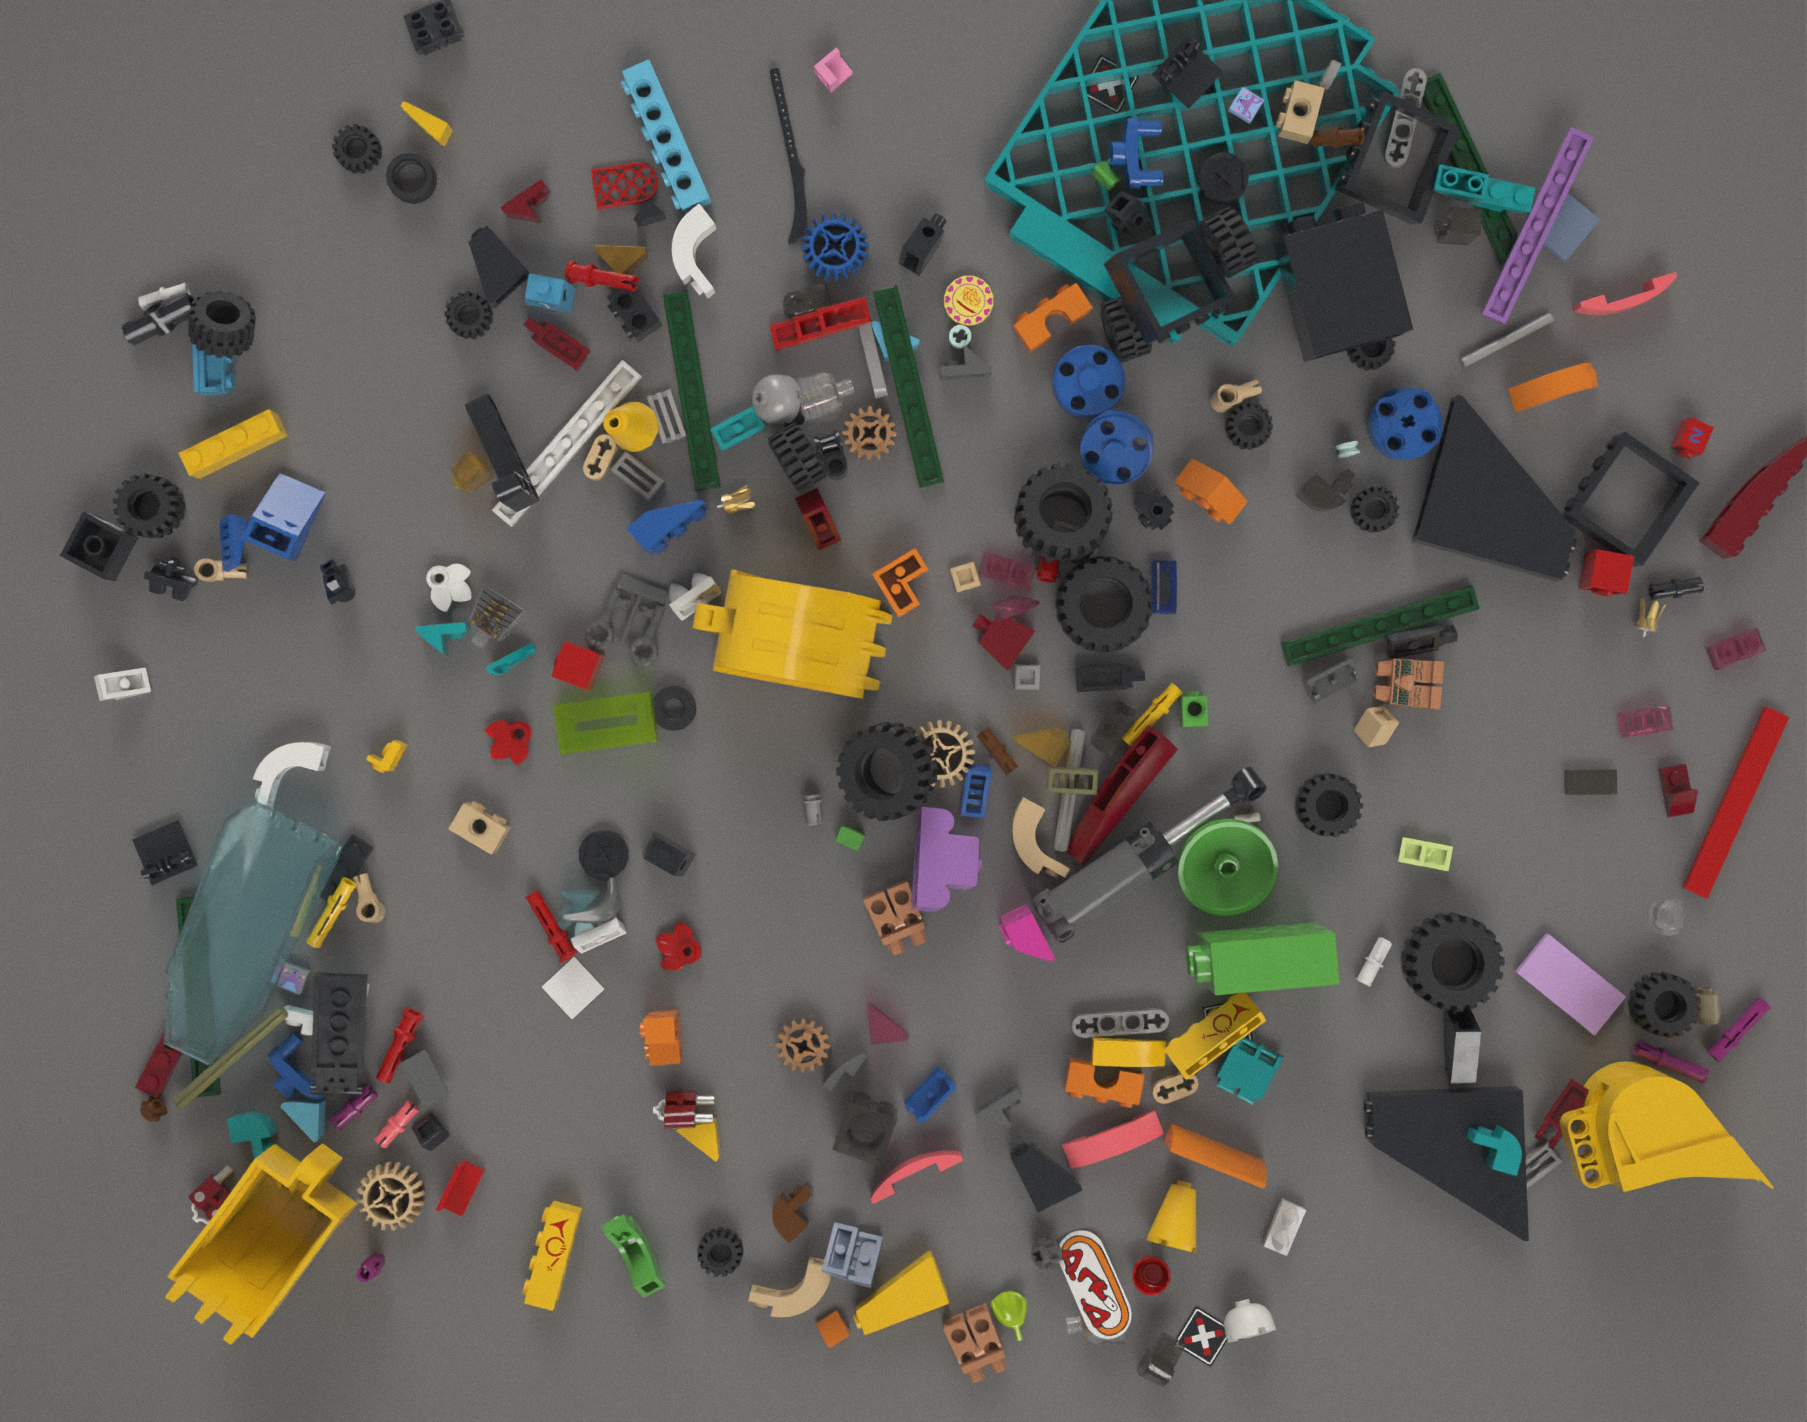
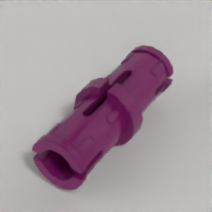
M370 1085L365 1086L362 1096L348 1099L345 1102V1106L330 1118L332 1125L342 1119L335 1126L337 1130L341 1131L355 1116L359 1117L363 1113L362 1110L378 1097L375 1090L366 1096L372 1089Z
M375 1253L374 1256L366 1258L357 1271L359 1281L368 1282V1280L376 1277L385 1264L384 1256L380 1253Z

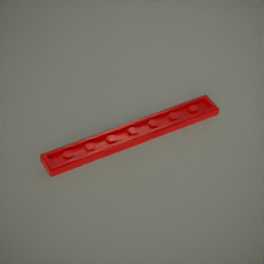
M1763 707L1682 886L1683 889L1708 899L1790 717L1771 708Z

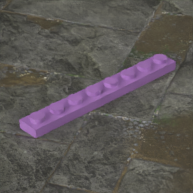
M1573 127L1568 129L1532 205L1531 212L1528 214L1482 310V316L1502 325L1506 324L1594 139L1593 136Z

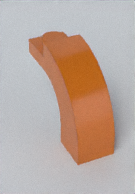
M1585 362L1511 387L1508 390L1515 412H1519L1573 393L1597 387V374L1591 362Z

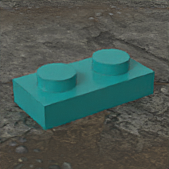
M752 406L710 430L722 452L767 428L762 419L757 416Z

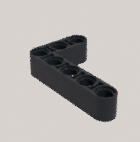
M486 393L466 403L465 408L498 477V480L492 482V488L499 501L515 512H519L539 502L538 494L491 396Z

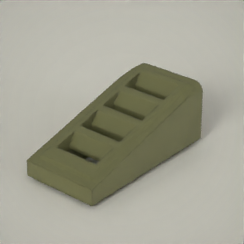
M1048 767L1046 792L1097 795V768ZM1055 773H1060L1059 787H1054ZM1065 773L1069 774V787H1064ZM1075 774H1079L1078 787H1074ZM1084 774L1089 775L1088 788H1083Z

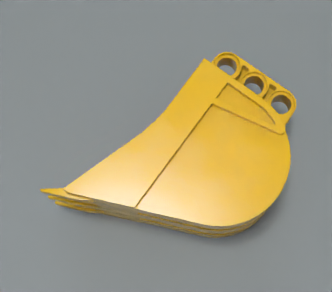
M731 570L724 607L697 603L692 628L719 635L712 671L863 699L865 689L879 690L880 681L867 677L871 656L885 657L886 654L885 647L873 644L877 623L891 624L892 615L879 610L881 601L849 592L767 579L738 570Z
M1631 1061L1616 1062L1596 1071L1584 1085L1589 1090L1585 1106L1564 1113L1560 1119V1127L1574 1176L1589 1188L1612 1184L1622 1192H1627L1666 1180L1683 1177L1755 1179L1763 1182L1771 1189L1774 1188L1694 1090L1686 1084L1641 1063ZM1577 1120L1578 1128L1571 1130L1572 1122ZM1583 1145L1585 1152L1578 1155V1148ZM1590 1169L1593 1174L1589 1179H1585V1172Z
M323 1143L307 1155L302 1162L277 1144L272 1145L256 1157L230 1195L167 1276L175 1284L166 1294L165 1298L174 1303L188 1291L204 1303L194 1317L196 1321L203 1324L214 1312H217L233 1324L223 1338L228 1344L232 1345L243 1333L253 1338L279 1308L335 1229L358 1204L328 1182L342 1162L343 1157ZM270 1176L274 1178L272 1181L277 1188L275 1192L267 1180Z

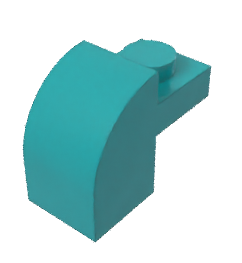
M246 1112L235 1114L227 1119L231 1144L251 1141L254 1160L274 1145L272 1140H269V1137L276 1134L278 1130L273 1120L267 1115L260 1112Z
M1496 1125L1495 1131L1481 1126L1478 1127V1130L1469 1128L1467 1135L1469 1140L1473 1143L1490 1147L1485 1164L1494 1170L1517 1176L1522 1158V1150L1518 1140L1498 1125Z

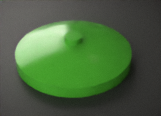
M1219 819L1201 826L1188 837L1178 856L1177 876L1184 894L1196 907L1214 915H1237L1256 907L1268 896L1278 874L1277 854L1267 835L1257 826L1239 819Z

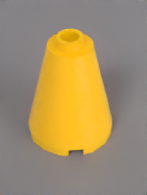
M628 402L606 414L603 421L606 432L620 448L630 452L643 451L654 443L656 434L659 431L658 418L655 412L640 402Z
M1178 1180L1177 1185L1171 1184L1146 1238L1147 1241L1196 1253V1190L1191 1189V1183Z

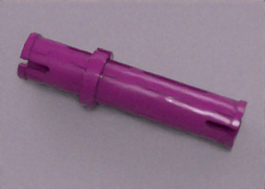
M1757 997L1756 1001L1727 1031L1724 1030L1721 1033V1038L1707 1050V1053L1717 1062H1721L1733 1047L1740 1045L1739 1041L1771 1009L1770 1005L1760 997Z
M1638 1040L1634 1047L1639 1049H1633V1055L1651 1061L1654 1066H1663L1701 1084H1704L1708 1079L1703 1074L1709 1075V1069L1667 1053V1049L1653 1047L1641 1040Z

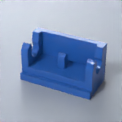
M937 1066L904 1101L906 1109L909 1112H913L917 1120L923 1124L957 1088L956 1082Z

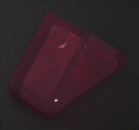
M870 1002L867 1006L871 1045L907 1041L909 1033Z

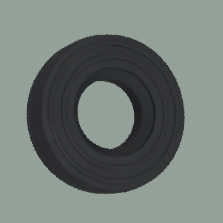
M669 686L663 688L652 700V717L665 730H682L693 721L696 715V702L691 693L682 687ZM670 699H678L683 704V713L678 718H670L664 712V705Z

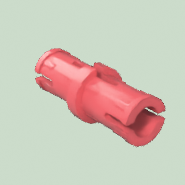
M407 1100L395 1116H391L388 1119V1124L374 1137L377 1144L384 1137H387L380 1145L383 1148H387L399 1132H404L406 1124L420 1111L419 1107L415 1105L408 1112L413 1102Z

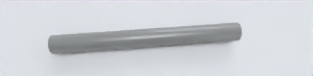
M1547 313L1460 358L1462 366L1467 367L1553 322V316L1551 313Z

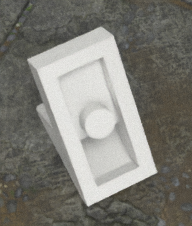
M146 667L94 676L100 701L119 700L151 692Z

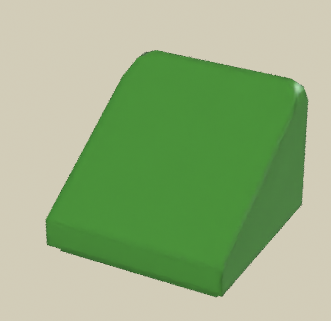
M1105 161L1097 164L1092 172V176L1108 191L1122 178Z
M844 824L841 826L836 842L858 850L865 834Z

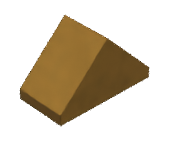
M595 245V251L598 256L616 273L630 275L648 258L646 247Z

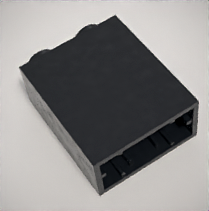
M1363 202L1347 205L1333 211L1336 222L1317 227L1315 216L1299 218L1285 224L1287 235L1283 236L1273 245L1304 362L1399 337L1413 330L1383 209L1366 214Z

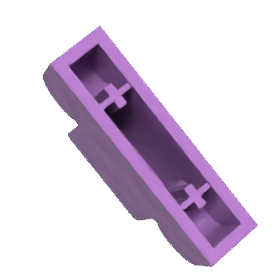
M921 807L916 813L911 910L938 911L949 903L951 897L949 889L970 890L977 885L978 872H980L982 866V858L978 857L979 838L949 834L948 832L954 826V817L948 810Z

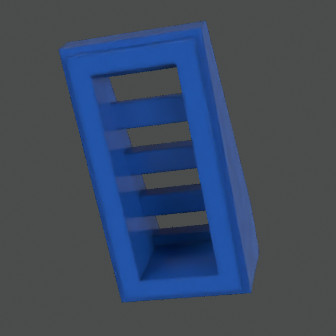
M229 514L221 519L219 524L223 571L226 572L233 570L241 563L245 540H242V537L248 526L247 519L233 514Z
M967 763L966 767L969 769V772H965L960 816L985 819L992 769L986 765ZM971 774L982 775V776H985V777H984V778L971 777ZM970 783L983 785V788L970 787ZM968 793L982 795V799L968 797ZM967 803L981 805L980 809L966 806Z

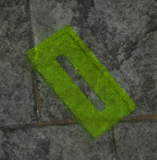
M652 692L553 705L560 755L659 741ZM632 714L638 717V722L632 725L583 732L576 729L577 723Z

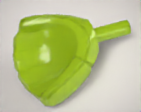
M1002 1292L991 1300V1311L999 1323L1013 1328L1017 1341H1021L1023 1337L1020 1326L1023 1325L1026 1317L1027 1300L1018 1292Z

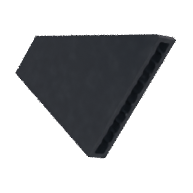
M1461 395L1452 397L1412 542L1548 580H1563V577L1567 576L1570 569V563H1568L1570 553H1573L1576 547L1577 539L1574 538L1576 531L1466 399Z
M1516 1086L1367 1092V1099H1364L1365 1115H1368V1124H1365V1137L1374 1147L1523 1241H1529L1523 1090ZM1496 1125L1511 1133L1518 1140L1522 1150V1158L1517 1176L1494 1170L1486 1165L1490 1147L1473 1143L1467 1138L1469 1128L1478 1130V1127L1481 1126L1495 1131Z

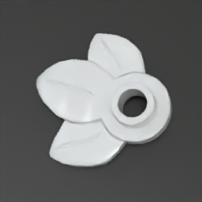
M452 564L447 568L444 566H434L428 571L426 579L428 585L432 588L431 600L437 608L447 612L452 600L458 602L471 600V589L464 581L471 573L467 567L461 564ZM438 574L444 576V580L441 583L436 581Z

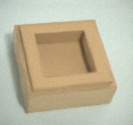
M974 561L950 569L957 593L981 586Z

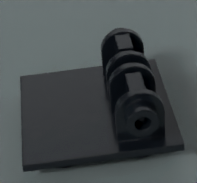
M441 0L403 16L414 48L419 55L424 54L426 56L436 51L434 45L437 46L438 50H441L440 42H443L445 47H448L446 40L453 44L462 41L461 38L465 37L451 0Z
M1186 37L1156 69L1152 76L1189 109L1223 71L1199 49L1201 44L1196 39L1190 41Z
M179 820L132 840L144 867L141 870V875L143 879L148 878L151 885L198 866Z

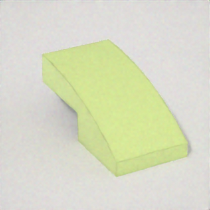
M1403 837L1398 862L1449 871L1453 847Z

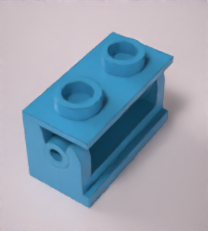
M192 344L194 392L202 396L232 395L235 378L234 374L231 373V363L234 362V355L233 358H227L226 356L216 358V355H206L204 350L199 351L196 345Z

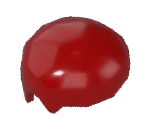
M1146 1256L1140 1259L1133 1268V1283L1136 1289L1144 1295H1158L1170 1283L1171 1272L1169 1267L1158 1256Z

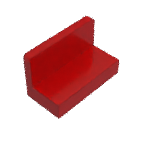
M463 1159L457 1165L436 1211L441 1212L443 1209H447L462 1217L479 1185L485 1169Z

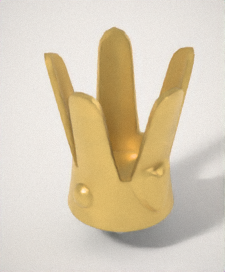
M748 484L732 494L722 495L723 504L717 506V508L724 507L726 514H732L739 510L755 509V503H743L751 498L749 495L751 489H745Z
M1640 599L1639 620L1636 622V628L1644 630L1643 637H1645L1646 631L1656 632L1657 621L1667 604L1663 606L1657 616L1659 603L1657 601L1653 602L1645 619L1644 599Z

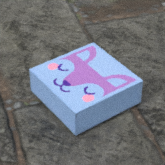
M1242 87L1228 111L1250 124L1264 100Z

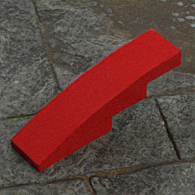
M863 297L816 309V312L769 325L775 350L778 351L871 323L866 298Z

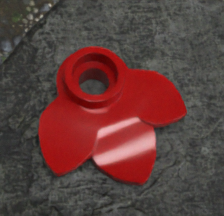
M499 720L487 726L485 729L486 734L495 739L490 753L492 759L511 757L513 763L519 765L527 758L529 753L528 742L532 737V730L526 722L515 721L509 723L505 720ZM519 728L524 731L522 738L516 736V730Z
M676 922L674 933H663L655 939L658 949L665 954L660 966L666 970H680L685 964L697 962L702 955L701 945L698 941L694 940L693 930L685 923ZM687 947H690L692 950L690 956L686 954Z

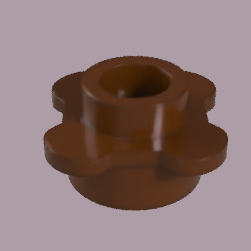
M150 1096L148 1101L141 1103L140 1112L145 1120L158 1122L161 1116L167 1115L168 1111L162 1101Z

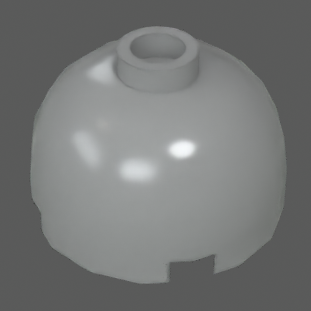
M768 375L761 379L754 387L752 394V405L757 416L763 421L774 425L792 422L797 416L801 405V399H797V391H800L799 385L788 375Z

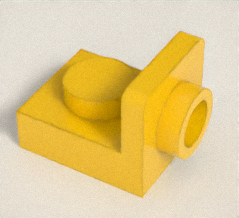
M393 740L392 743L389 742L383 749V759L376 755H368L366 760L372 763L370 767L381 773L394 771L408 745L400 740Z

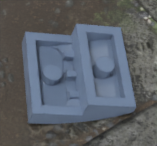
M1568 193L1543 246L1561 261L1565 262L1600 219Z
M834 1222L822 1272L844 1281L871 1288L883 1237L860 1232L859 1228Z

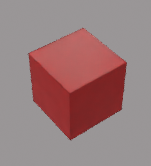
M1599 549L1585 552L1578 589L1592 591V594L1608 597L1627 594L1634 556Z
M564 641L562 649L556 655L551 677L584 690H592L605 656L574 643Z

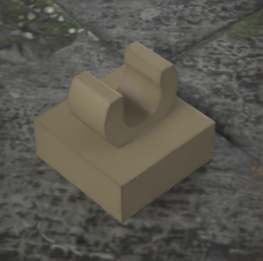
M1252 805L1248 806V814H1241L1239 807L1235 808L1234 819L1247 821L1260 829L1259 812H1254Z

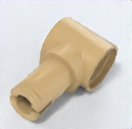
M1254 379L1239 386L1236 384L1222 385L1211 396V407L1216 412L1223 413L1232 406L1242 403L1243 399L1261 394V386L1256 387L1259 381ZM1220 394L1227 396L1229 403L1224 402Z
M205 558L199 560L194 569L196 576L205 582L224 581V578L247 579L248 572H239V570H248L247 563H240L233 570L226 572L223 571L222 561H213ZM206 564H212L214 567V573L210 577H204L202 574V568Z
M368 873L359 875L360 877H353L352 879L356 883L359 897L356 909L358 918L369 923H379L385 917L386 910L384 905L378 901L377 894L373 893ZM374 905L375 914L369 918L367 909L369 906Z

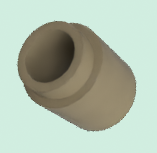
M1710 986L1697 988L1698 993L1695 996L1701 1000V1003L1697 1004V1007L1701 1009V1013H1696L1695 1017L1698 1018L1699 1024L1712 1025L1719 1023V1017L1722 1016L1719 991H1715Z

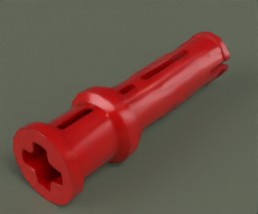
M569 261L565 267V280L571 284L581 282L587 287L599 284L632 292L638 288V285L629 284V282L639 283L636 275L599 270L594 264L584 266L579 265L576 261Z
M538 889L526 896L525 899L549 937L547 939L548 945L553 946L559 957L558 962L562 963L579 953L568 939V932L565 929L562 930L540 890Z
M411 1008L403 1009L402 1013L404 1015L399 1026L395 1027L393 1031V1042L376 1075L379 1081L391 1083L408 1043L415 1039V1030L419 1022L423 1021L425 1017L417 1010Z

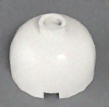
M1249 1299L1236 1302V1308L1227 1313L1224 1321L1228 1343L1276 1330L1274 1320L1268 1309L1259 1303L1251 1304Z

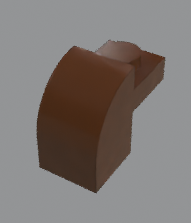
M807 1182L802 1187L799 1184L794 1187L788 1194L790 1196L789 1199L781 1192L774 1204L772 1212L774 1226L788 1243L793 1241L808 1227V1219L798 1210L813 1195V1188Z

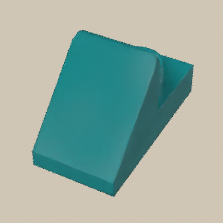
M467 622L416 626L415 630L439 652L448 655L446 635H449V639H463L464 634L471 633V625Z

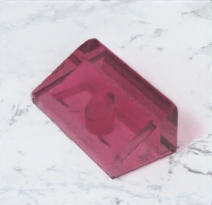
M1010 596L992 603V607L998 621H1002L1038 606L1040 602L1036 599Z

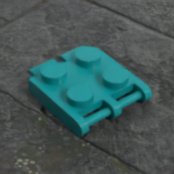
M1244 1037L1230 1047L1215 1074L1219 1077L1216 1085L1230 1094H1233L1236 1087H1238L1236 1097L1253 1105L1256 1098L1262 1099L1284 1055L1280 1053L1275 1054L1264 1048V1044L1260 1042L1257 1044ZM1241 1041H1243L1244 1043H1246V1044H1248V1045L1254 1047L1255 1050H1253V1049L1247 1047L1246 1045L1242 1044ZM1261 1052H1263V1053H1265L1266 1055H1268V1056L1274 1058L1275 1060L1273 1061V1060L1269 1059L1268 1057L1262 1055Z

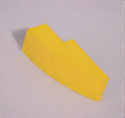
M1092 1037L1091 1064L1095 1066L1118 1067L1165 1066L1166 1052L1163 1049L1166 1048V1040Z

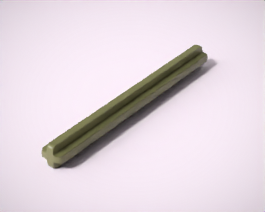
M283 1006L276 1007L173 1098V1103L177 1108L186 1107L287 1018L288 1012Z

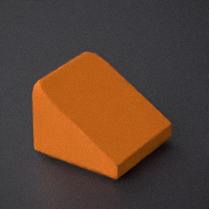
M838 1310L833 1311L816 1322L828 1348L833 1347L850 1335V1329Z

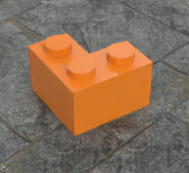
M1193 458L1174 481L1181 489L1179 494L1188 501L1196 500L1195 502L1201 508L1209 511L1207 515L1217 523L1223 521L1230 525L1248 502L1225 475Z
M916 548L872 575L898 618L920 606L908 583L928 572V568Z
M679 1010L649 1012L643 1019V1023H640V1037L645 1038V1058L650 1059V1066L681 1063L683 1056Z

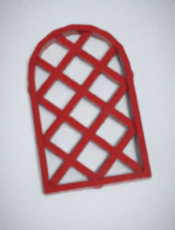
M629 163L591 169L597 210L649 201L658 189V178L655 171L644 163ZM634 166H642L639 171L632 168ZM625 168L621 174L615 171L616 169ZM644 168L652 172L648 179L641 174ZM628 170L636 174L631 182L624 177ZM608 171L604 177L597 173ZM611 172L618 176L614 184L607 180ZM595 175H596L598 178L601 179V181H600V183L597 185V187H596ZM638 177L646 181L641 189L634 184ZM653 177H655V184L651 182ZM621 179L629 184L624 191L616 187ZM604 182L611 186L607 194L599 190ZM648 184L654 187L650 195L644 192ZM631 186L639 191L634 199L626 194ZM614 189L621 193L617 201L609 197ZM598 193L604 196L600 204L598 199ZM641 194L646 196V198L637 200ZM624 196L630 200L628 202H621ZM607 199L613 203L609 205H603Z

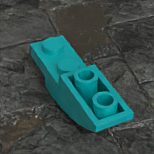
M1440 164L1438 166L1434 191L1481 208L1498 212L1508 210L1528 215L1531 212L1535 187L1489 178L1488 174Z

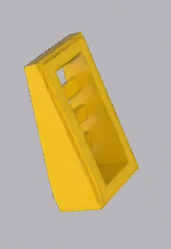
M402 102L401 107L406 114L440 145L445 147L453 132L451 126L447 122L407 102Z

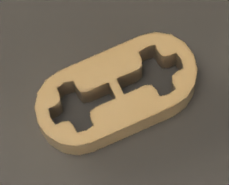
M604 434L596 438L584 462L583 471L591 480L597 481L605 477L617 452V444L610 435ZM610 440L609 445L612 446V449L610 451L606 450L603 456H600L602 448L599 446L600 443ZM599 458L601 461L598 467L601 469V472H596L593 476L589 466H595Z
M1178 1072L1156 1081L1152 1086V1095L1159 1103L1167 1104L1193 1094L1198 1088V1079L1195 1075L1190 1077L1189 1080L1193 1079V1082L1190 1083V1088L1188 1089L1185 1086L1176 1087V1085L1183 1083V1075ZM1160 1086H1164L1166 1089L1174 1088L1167 1092V1097L1165 1098L1162 1095H1157L1160 1092Z

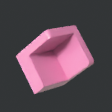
M835 48L814 66L815 75L830 93L852 75V70L841 58L838 48Z

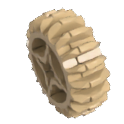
M937 720L938 728H933L932 722H928L929 731L926 732L922 726L919 727V730L925 739L931 736L934 746L933 752H937L935 750L937 748L936 741H938L939 746L943 750L954 748L948 752V755H945L947 757L945 759L946 766H944L943 761L939 757L932 758V760H936L941 764L945 773L937 774L940 786L945 787L944 779H949V783L954 785L955 782L952 777L956 775L960 781L963 780V776L959 772L963 770L968 773L969 769L964 766L965 763H974V760L967 758V754H975V750H967L966 746L973 744V741L968 740L964 742L963 738L968 735L967 731L959 735L957 732L961 726H955L953 731L950 729L951 721H947L946 728L942 727L941 720ZM937 733H948L954 736L959 743L945 746L941 743ZM962 750L961 761L952 771L949 765V757L951 754Z
M387 1162L384 1167L379 1164L375 1167V1171L369 1170L367 1177L361 1179L360 1182L363 1186L359 1187L357 1192L362 1196L358 1197L356 1202L364 1204L359 1208V1212L366 1211L368 1213L364 1220L374 1219L372 1227H376L378 1223H381L382 1230H386L389 1225L390 1229L395 1231L398 1225L401 1228H405L407 1222H414V1215H419L422 1212L418 1206L425 1204V1200L420 1197L424 1196L426 1192L423 1189H418L423 1184V1181L419 1180L416 1182L414 1180L418 1172H414L412 1175L408 1173L410 1166H406L401 1170V1163L399 1162L395 1164L394 1168L391 1162ZM389 1178L399 1180L404 1185L398 1186ZM379 1181L381 1185L379 1187L380 1196L374 1199L373 1189L375 1183ZM389 1192L390 1194L393 1193L394 1195L398 1194L393 1200L392 1198L383 1199L387 1196ZM409 1193V1205L407 1210L403 1212L402 1197ZM378 1207L387 1208L390 1214L383 1212Z

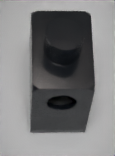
M934 213L930 221L922 218L902 248L899 264L919 277L942 242L945 232L942 228L947 222L943 216Z
M656 831L642 852L645 860L673 876H684L696 855Z

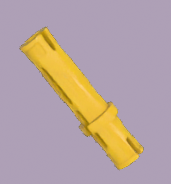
M1171 682L1157 699L1154 698L1152 700L1153 704L1121 738L1131 747L1148 725L1152 727L1163 714L1169 712V707L1183 692Z
M342 878L334 894L328 897L326 908L306 940L310 946L314 948L322 946L324 939L333 927L340 912L347 907V900L356 887L354 881ZM342 895V898L340 899L338 905L336 906L335 909H333V907H334L335 903L337 902L339 896ZM327 917H329V920L326 923L324 929L320 930Z

